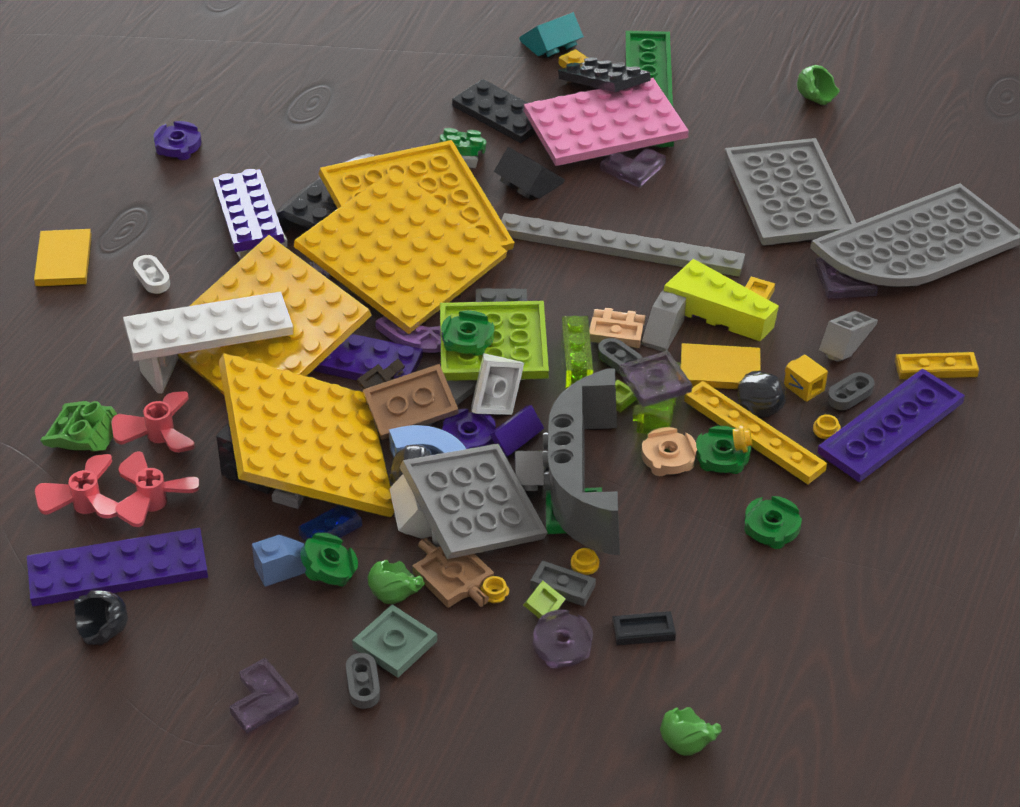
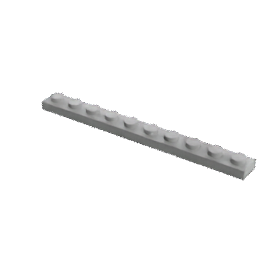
M504 213L501 220L511 238L679 267H685L692 259H695L720 274L738 277L741 275L745 260V253L542 220L540 218L518 216L516 214Z

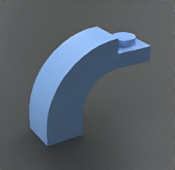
M411 425L389 429L390 450L393 458L400 449H403L406 445L413 444L424 445L433 455L466 449L456 437L438 428Z

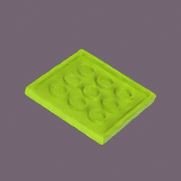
M544 301L440 303V329L443 321L451 315L452 319L459 316L460 311L469 310L483 313L488 317V321L494 324V340L485 349V354L523 362L524 367L521 379H549ZM441 337V369L446 381L477 380L483 354L474 356L471 353L447 351L444 348V342Z

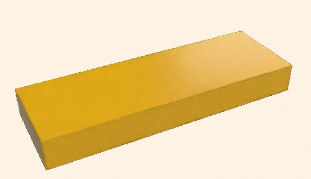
M974 352L896 354L895 357L899 379H909L922 368L937 378L978 377L979 373Z

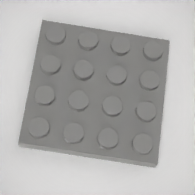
M499 444L403 460L400 465V469L447 559L542 540L548 533Z

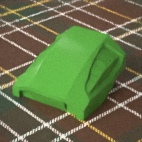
M87 401L66 403L62 406V411L47 434L40 440L44 446L51 448L59 447L70 450L91 451L106 450L113 438L112 419L117 413L112 406H101L98 401L91 403Z

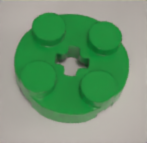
M445 128L444 133L440 135L439 143L452 140L461 156H477L478 151H481L482 154L485 153L487 142L484 138L480 137L481 132L477 130H467L466 133L458 132L454 128Z
M460 311L459 316L452 319L451 315L448 316L441 326L444 348L447 351L471 353L474 356L482 355L494 340L493 322L491 324L485 314L477 311Z
M714 426L709 428L708 433H705L703 436L701 433L696 440V458L699 460V465L704 471L738 474L743 471L744 466L750 459L751 446H748V452L736 451L733 440V429L735 428ZM720 447H725L726 451H720Z
M772 496L771 500L762 501L763 497L753 500L745 511L744 531L747 535L774 549L783 548L785 543L793 541L799 535L802 518L799 516V509L793 502L778 496ZM774 518L778 520L777 523H772L768 521L773 520Z
M316 533L312 538L307 539L301 548L300 557L306 568L305 574L309 579L345 586L358 567V559L351 547L347 550L342 546L343 540L335 535Z

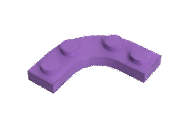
M385 316L375 321L376 329L395 343L421 348L423 352L428 353L441 352L440 326H419L410 334H407Z

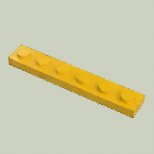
M701 381L685 393L684 402L720 426L736 429L739 428V425H744L745 430L750 429L752 436L751 447L809 485L826 471L827 463L704 381Z

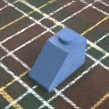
M276 535L252 544L254 566L265 587L305 573L306 568L300 557V551L304 543L282 535Z

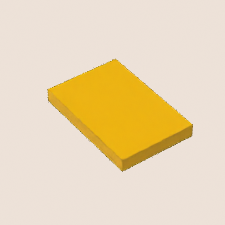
M90 229L40 231L34 277L35 286L87 283L91 245Z
M682 343L680 386L694 387L701 381H704L713 388L738 389L739 382L744 378L745 374L760 370V348Z

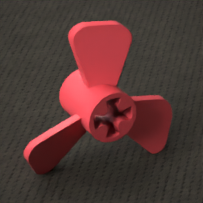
M185 391L172 392L166 395L163 401L149 403L143 410L144 417L125 414L115 415L112 419L114 441L117 444L123 445L147 435L151 442L166 443L173 452L180 453L193 450L195 448L194 441L176 431L172 416L188 401V393Z
M140 451L134 452L120 464L119 475L123 479L135 484L137 491L116 505V513L120 519L131 526L141 527L144 525L148 511H158L166 505V492H197L200 484L199 478L186 477L164 482L163 473L158 469L148 468L143 453Z
M104 454L89 458L86 462L85 470L74 473L69 478V484H38L35 488V495L39 511L42 514L48 515L73 502L74 509L81 514L96 512L99 517L106 519L118 516L116 513L118 502L101 495L98 486V479L111 465L112 456Z

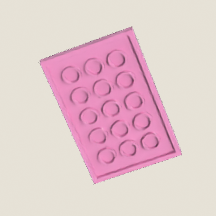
M651 78V81L617 92L596 89L524 104V113L555 166L688 138L689 130L654 78Z

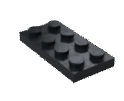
M596 57L585 58L582 63H569L566 65V68L558 70V78L561 80L612 92L651 81L650 72L640 70V67H626L624 63L613 64L610 60L599 61Z
M484 79L452 98L453 107L520 144L536 133L524 113V104H527V102Z

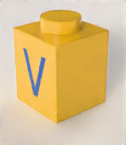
M804 354L800 358L792 360L786 366L784 385L807 402L825 391L828 371Z

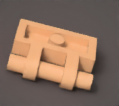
M605 308V310L594 309L588 333V342L600 343L606 338H615L629 347L640 348L646 315L636 314V311H628L627 313L616 312L612 308Z

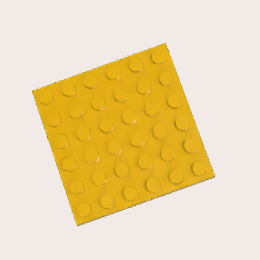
M452 140L325 166L319 170L321 180L337 208H340L395 168L507 251L512 250L515 242Z
M395 168L299 236L294 242V247L407 334H410L440 310V303L452 301L506 258L507 254L506 249Z
M268 235L190 306L281 292L293 325V335L179 353L177 355L179 359L224 395L219 360L223 353L307 376L372 315L367 307Z
M223 353L219 360L238 478L240 480L391 517L394 514L389 490L391 486L377 428L362 391L351 390L337 384L317 380L313 377L302 376L288 370H281L263 363H256L239 356Z

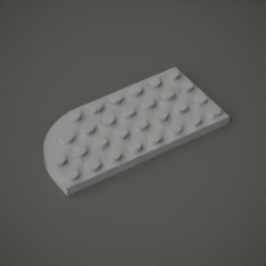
M959 183L814 239L811 242L810 248L839 273L846 274L855 279L884 286H919L1020 245V229Z

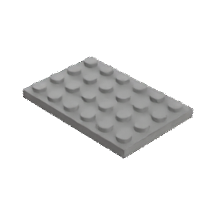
M816 138L725 148V159L762 245L813 240L856 224Z

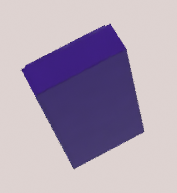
M532 405L523 408L491 432L490 436L495 444H499L504 455L507 457L542 431L544 426Z

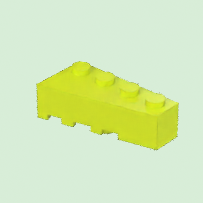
M692 259L664 285L665 292L686 298L685 316L691 318L692 315L707 319L706 323L710 325L728 326L729 331L757 341H761L775 326L779 308L777 304L695 259Z

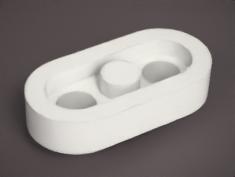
M143 255L134 260V273L148 292L160 294L170 287L169 274L156 257Z

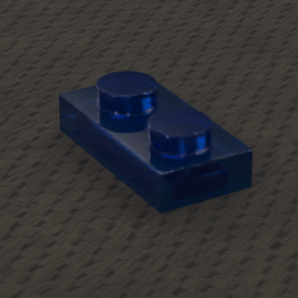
M338 505L299 526V535L305 541L308 538H312L316 533H329L341 538L361 527L362 518L351 507Z

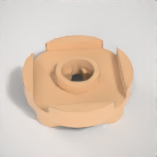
M672 427L658 428L648 434V438L645 441L643 440L641 450L644 463L651 468L652 473L656 476L678 474L692 470L697 454L696 442L693 437L686 432L685 436L677 433V429ZM665 449H669L672 453L665 452Z

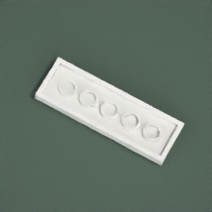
M281 292L123 317L133 361L293 335V325Z

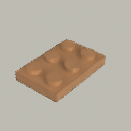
M440 364L363 389V395L381 440L389 438V429L411 425L424 426L459 414L458 407Z

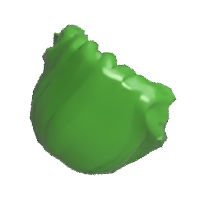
M813 65L806 67L798 76L797 89L804 98L820 105L830 103L840 92V89L834 83L833 76L822 66Z
M388 560L378 561L371 568L368 575V586L372 593L386 604L402 602L425 585L423 578L420 575L414 577L401 561L396 563H389Z
M686 707L683 710L675 708L666 712L660 728L664 742L670 749L680 755H693L701 751L708 743L715 741L722 731L720 724L710 725V723H705L690 707Z

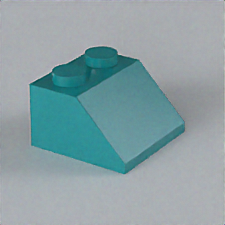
M572 12L536 26L520 36L519 39L537 56L546 54L547 57L559 53V48L565 47V50L577 46V41L584 36L575 14Z

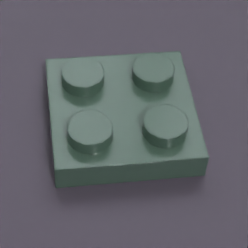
M391 605L352 640L355 650L371 655L375 659L376 664L398 678L437 642V633L399 608Z

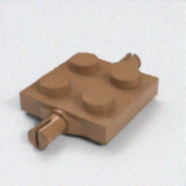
M424 538V541L422 539L419 542V548L427 555L424 559L412 565L413 574L416 577L420 575L424 580L425 586L445 606L449 608L466 597H471L480 607L488 602L489 597L480 588L488 577L494 576V572L475 554L447 559L441 546L435 547L428 538Z

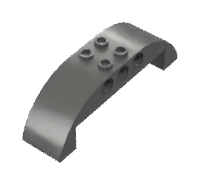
M606 369L586 376L570 385L554 402L549 415L548 433H543V467H545V471H549L544 472L545 489H550L551 505L555 519L568 535L594 550L611 555H620L618 491L585 492V429L617 428L615 369Z

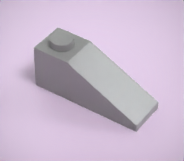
M853 311L829 321L819 350L827 353L826 357L835 361H841L852 356L877 325L878 320Z

